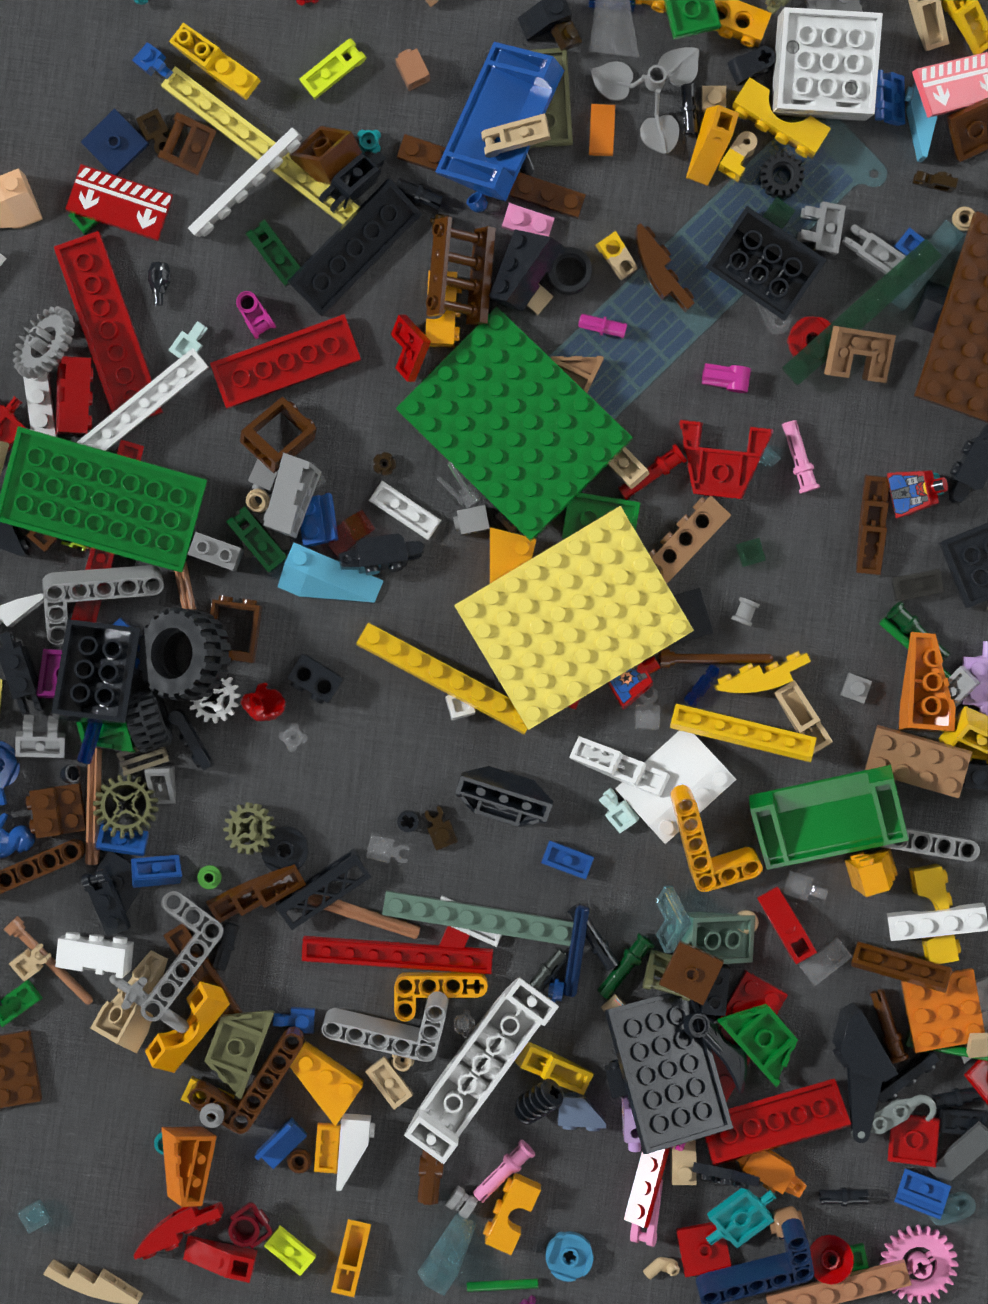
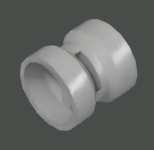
M458 1185L449 1196L445 1206L451 1210H457L461 1217L467 1219L474 1210L478 1199L474 1195L465 1193V1189Z

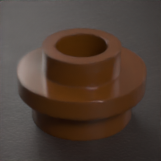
M304 1149L292 1151L287 1160L290 1170L295 1173L306 1172L311 1165L310 1154ZM302 1157L304 1163L298 1164L295 1159Z

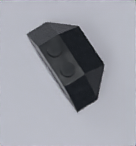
M491 766L462 772L455 794L462 799L473 813L517 827L533 825L539 822L546 823L553 806V800L534 780Z

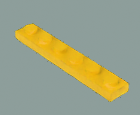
M681 704L675 705L670 724L672 729L807 762L812 760L817 739L816 737Z

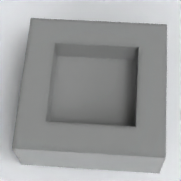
M848 673L840 695L860 703H865L872 681Z

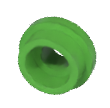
M207 865L200 869L197 878L203 888L214 889L220 884L222 875L217 867ZM207 873L212 874L213 881H207L205 875Z

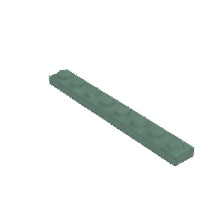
M386 890L382 915L566 946H570L574 921L389 890Z

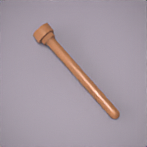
M17 916L3 930L10 936L13 935L15 938L18 936L33 950L39 943L24 930L26 928L23 925L24 922ZM43 947L39 950L43 956L49 954ZM51 956L45 964L85 1004H91L93 997L64 968L55 967L56 960Z

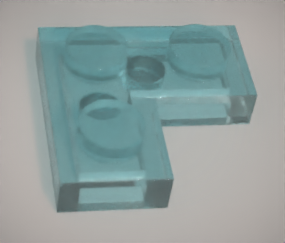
M671 885L664 886L655 901L665 919L656 933L665 954L674 952L679 940H682L692 924L679 896Z

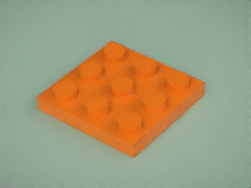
M968 968L952 971L946 993L901 981L915 1053L968 1044L969 1033H985L974 969Z

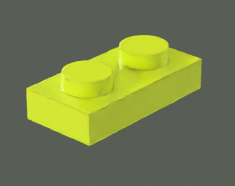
M281 1225L278 1226L264 1244L265 1248L299 1276L303 1274L316 1258L315 1253Z

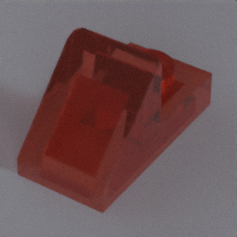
M360 510L342 521V524L337 527L339 540L329 541L327 544L338 557L339 553L347 551L358 543L360 539L365 538L376 530V528L363 510Z

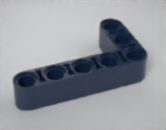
M792 1218L786 1220L781 1225L785 1253L699 1275L695 1283L701 1303L722 1304L811 1280L814 1276V1268L809 1242L801 1220Z

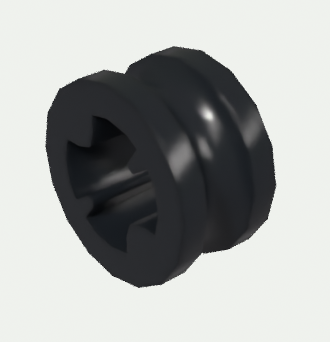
M411 810L403 811L397 819L398 827L404 832L414 831L419 824L418 815ZM403 816L413 817L415 821H412V824L414 825L412 827L408 825L403 826L401 822L404 821Z

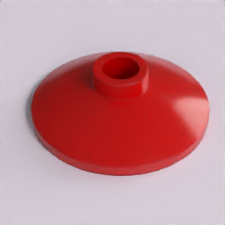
M835 1235L821 1236L812 1243L810 1252L814 1277L818 1281L830 1285L839 1284L846 1280L851 1274L854 1265V1256L849 1244L844 1239ZM833 1255L837 1259L834 1265H832L830 1262V1258Z

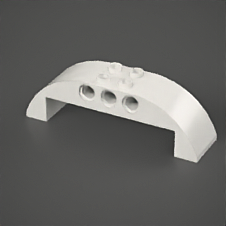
M520 977L513 981L489 1008L444 1069L414 1115L404 1136L444 1164L458 1146L460 1134L541 1024L545 1026L559 1006Z

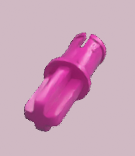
M581 314L578 326L583 329L600 332V335L604 333L624 338L627 324L608 320L606 316L599 318Z

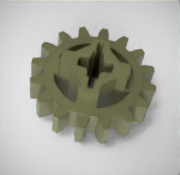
M246 802L245 807L237 805L238 811L230 810L232 818H225V822L229 824V827L223 828V831L229 832L225 840L232 841L230 848H238V853L244 854L246 852L248 855H253L254 851L261 853V846L269 847L268 838L274 839L275 837L270 834L271 830L276 829V826L270 825L274 817L266 816L269 810L261 809L262 805L260 804L253 806V803ZM247 813H254L249 818L244 816ZM250 839L255 841V843L253 844H244L245 842H249Z

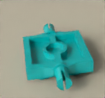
M740 1188L709 1211L707 1215L717 1228L716 1231L706 1237L709 1244L713 1246L721 1238H724L738 1248L774 1222L772 1214L766 1209V1205L776 1199L773 1191L769 1190L759 1198L753 1195L749 1189Z

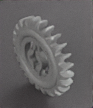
M51 306L49 310H43L44 316L37 314L39 323L30 320L34 326L32 329L24 327L29 335L26 337L19 336L25 343L15 344L21 351L13 352L16 356L13 359L15 363L14 368L23 377L35 379L39 376H44L46 372H50L53 366L59 363L58 360L63 358L64 352L69 349L68 344L72 342L71 336L74 335L73 328L75 325L73 316L66 309L59 306L55 308ZM51 331H56V337L52 336L49 333ZM38 351V352L41 353L43 356L37 358V357H36V352Z

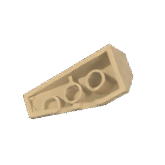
M151 950L132 971V978L128 983L133 985L141 977H146L147 983L142 990L150 994L163 977L168 959ZM118 988L116 997L111 1002L107 1001L102 1006L90 1029L116 1044L137 1053L149 1032L151 1021L146 1020L140 1012L141 1006L135 1002L132 1003L129 1009H122L121 1005L126 993ZM145 1010L147 1016L153 1017L151 1013Z

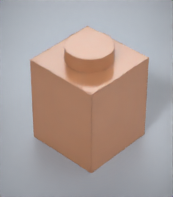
M417 48L414 50H404L395 59L396 66L409 91L430 81V74Z

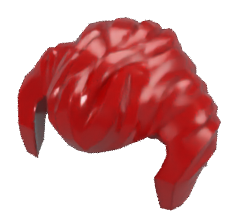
M267 683L258 684L255 693L243 694L240 700L242 708L256 721L276 719L285 710V698L276 689L266 688L268 686Z

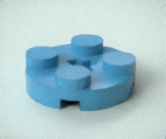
M558 1232L550 1240L546 1248V1262L551 1273L556 1278L567 1282L575 1281L577 1278L588 1274L593 1264V1252L590 1242L583 1235L576 1232ZM572 1251L576 1258L570 1259L569 1262L565 1261L566 1258L563 1254Z

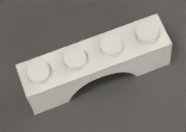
M984 903L958 905L954 908L937 911L887 913L891 941L988 931V920Z

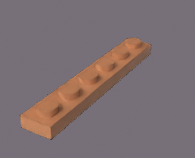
M902 1259L851 1272L849 1277L839 1284L830 1285L815 1281L767 1293L766 1299L768 1304H839L911 1286L912 1284L905 1260Z

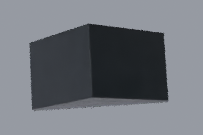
M927 280L911 326L933 334L935 333L949 290L948 287Z

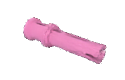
M797 420L782 424L795 465L793 473L797 475L801 488L799 493L802 494L820 488L814 477V465L809 463Z
M520 1139L518 1146L510 1154L506 1153L504 1155L501 1165L473 1191L474 1196L484 1203L513 1172H519L521 1166L530 1157L533 1158L536 1155L534 1150L524 1140Z

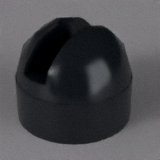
M76 764L65 765L60 771V778L65 783H76L81 778V769Z

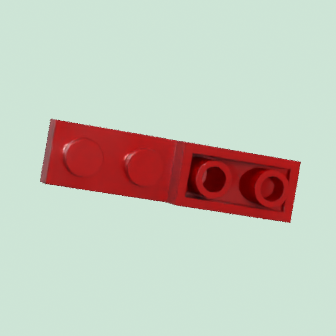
M218 1202L202 1209H198V1206L181 1207L172 1212L145 1236L133 1255L134 1259L142 1257L143 1260L155 1256L157 1251L163 1249L165 1251L173 1250L179 1246L183 1237L182 1232L188 1234L198 1229L197 1226L206 1223L209 1226L217 1223L224 1212L222 1203Z

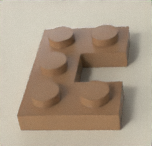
M833 326L824 374L849 378L853 355H865L866 360L862 379L886 383L896 335Z

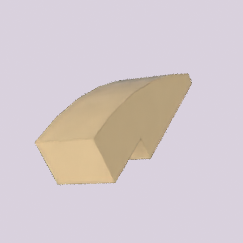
M908 0L925 51L948 45L949 39L941 0Z
M795 680L774 692L795 731L817 738L813 755L833 743Z

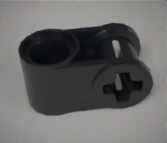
M762 46L731 59L727 64L736 85H744L749 77L755 79L771 71L776 55L769 46ZM761 56H763L764 59H768L767 64H765L764 61L759 62Z

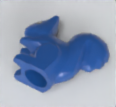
M6 813L0 815V859L10 856L15 850L18 853L28 851L35 842V835L25 825L16 826L9 833L2 829L8 817Z

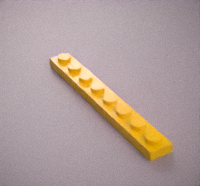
M370 623L366 625L357 641V646L525 735L528 728L509 697Z

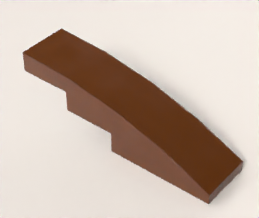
M865 474L857 545V573L881 574L887 527L885 526L889 505L887 502L889 491L887 476Z
M294 864L251 879L208 900L206 903L215 919L221 923L237 913L243 916L260 905L266 908L305 886L306 883Z

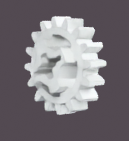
M232 677L226 680L224 678L221 679L222 684L226 687L213 689L214 694L223 692L217 698L218 703L215 701L205 702L212 694L208 697H203L201 700L194 701V705L190 709L198 710L197 718L204 715V722H208L212 718L214 723H218L219 717L226 721L227 713L230 715L235 714L232 707H239L240 704L235 702V698L241 697V694L234 691L239 687L238 685L232 686L230 684L233 680ZM230 695L229 704L225 709V698ZM203 707H212L216 713H210Z

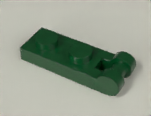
M264 219L259 223V227L253 231L249 230L245 234L283 285L287 287L290 285L287 281L301 267ZM266 233L269 238L261 243L259 238Z
M246 506L239 510L240 513L236 517H231L226 522L270 573L285 561L287 556ZM247 520L250 526L243 530L240 525Z

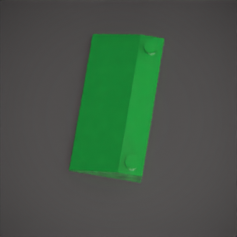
M891 765L749 795L750 812L767 870L909 841Z

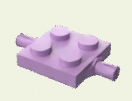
M983 641L982 655L963 657L962 666L980 684L960 704L973 705L979 708L980 713L988 716V641Z

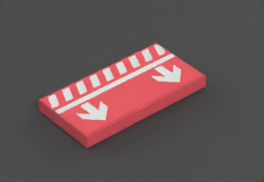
M988 52L917 68L912 72L927 118L958 111L988 98Z

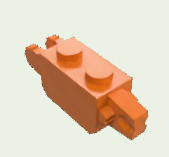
M771 1149L736 1159L743 1173L760 1177V1181L763 1182L762 1186L768 1191L772 1190L773 1193L777 1191L783 1195L784 1192L800 1198L807 1186L805 1182L795 1175L791 1162Z

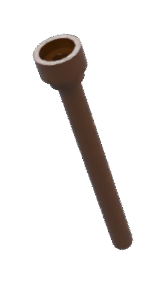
M670 649L659 651L660 668H670L675 663H771L773 661L771 654H675Z

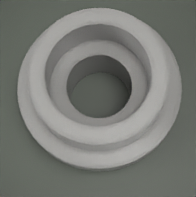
M206 1104L200 1111V1120L206 1127H217L224 1119V1111L218 1104ZM213 1113L216 1118L212 1120L207 1115Z

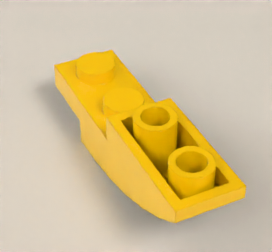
M184 22L169 41L170 44L203 71L245 100L249 98L261 82L256 75L227 56L219 47Z
M796 651L786 656L787 661L778 664L776 661L765 666L766 671L762 672L760 665L753 666L750 663L739 668V674L731 676L729 673L717 679L719 683L714 685V688L718 691L730 693H751L770 690L794 681L790 672L811 662L807 653L800 654L799 651Z

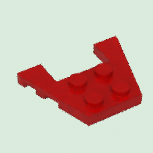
M680 420L679 424L680 429H682L683 444L687 454V465L693 494L742 499L773 434V429L750 427L747 452L700 447L703 422Z

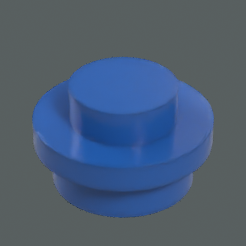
M555 979V983H550L548 997H552L554 1003L562 1001L565 982H559V979Z

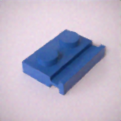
M325 493V495L312 496L301 524L304 547L308 548L329 543V541L339 540L332 494Z
M905 1168L894 1202L941 1220L951 1186Z

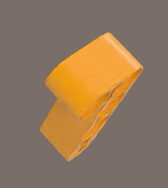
M465 972L401 973L396 978L394 986L395 1016L400 1021H410L416 1013L417 998H428L433 992H442L448 998L482 997L487 992V978L484 974ZM429 979L433 980L436 983V987L433 990H427L424 988L423 982ZM463 979H467V984H474L475 980H479V983L484 985H480L478 990L475 989L474 985H467V990H463ZM409 980L412 983V987L409 990H403L399 986V982ZM449 980H457L460 983L459 988L456 990L449 989L447 987ZM404 1003L409 1004L412 1007V1011L404 1014L399 1010V1006Z

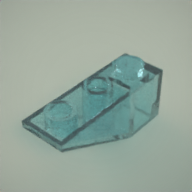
M459 1213L455 1215L417 1272L425 1286L443 1296L446 1294L458 1276L476 1227L475 1222L468 1218L464 1219Z

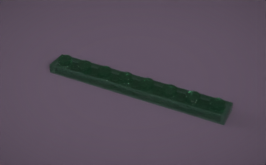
M927 239L922 241L781 369L798 386L827 360L833 326L862 329L942 257L941 254Z

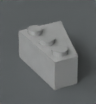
M283 453L269 507L264 514V526L296 538L322 471L306 460Z

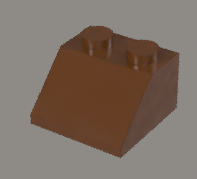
M320 126L289 156L316 182L331 184L335 175L362 152L352 131Z

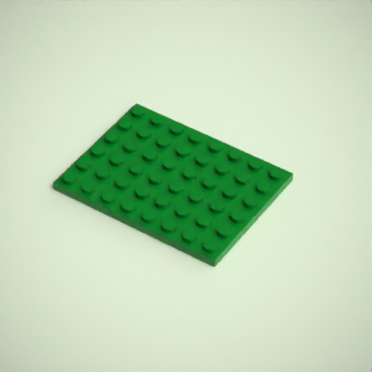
M498 307L488 315L487 324H479L396 407V410L530 542L633 440V437Z

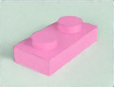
M509 203L502 228L513 232L516 229L549 237L555 218Z

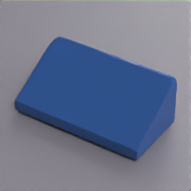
M179 855L131 859L132 884L134 888L181 883L182 871Z

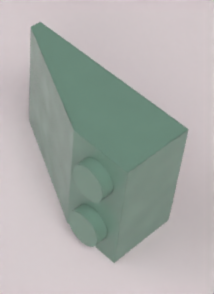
M680 912L677 944L679 940L724 960L723 964L752 963L755 915ZM744 929L749 930V933H743Z

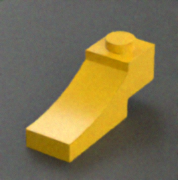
M941 0L944 11L950 15L963 34L973 55L981 54L988 49V20L979 1Z

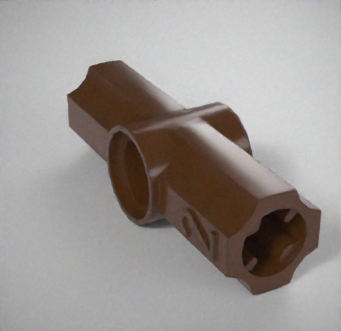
M425 1150L420 1155L418 1202L424 1205L438 1204L440 1178L442 1179L444 1164Z

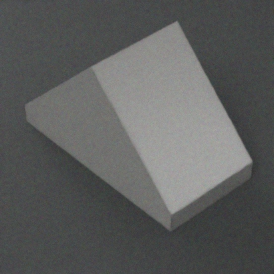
M175 766L145 769L148 790H155V793L150 795V798H158V803L156 804L176 803Z

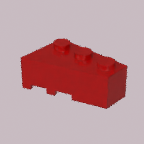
M63 356V358L59 359L57 364L56 434L86 435L87 430L92 429V415H88L89 406H92L93 399L92 391H90V382L93 381L91 358Z

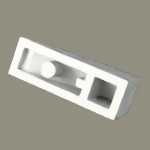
M344 1113L342 1116L336 1191L342 1190L366 1150L370 1138H374L375 1123H371V1115Z

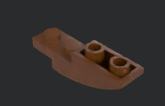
M641 223L638 224L635 230L636 244L642 267L649 282L662 301L670 295L686 313L695 304L693 301L694 296L688 288L685 287L683 289L677 282L679 278L672 269L667 270L665 268L671 262V253L663 244L659 245L654 238L656 236L650 227H644Z

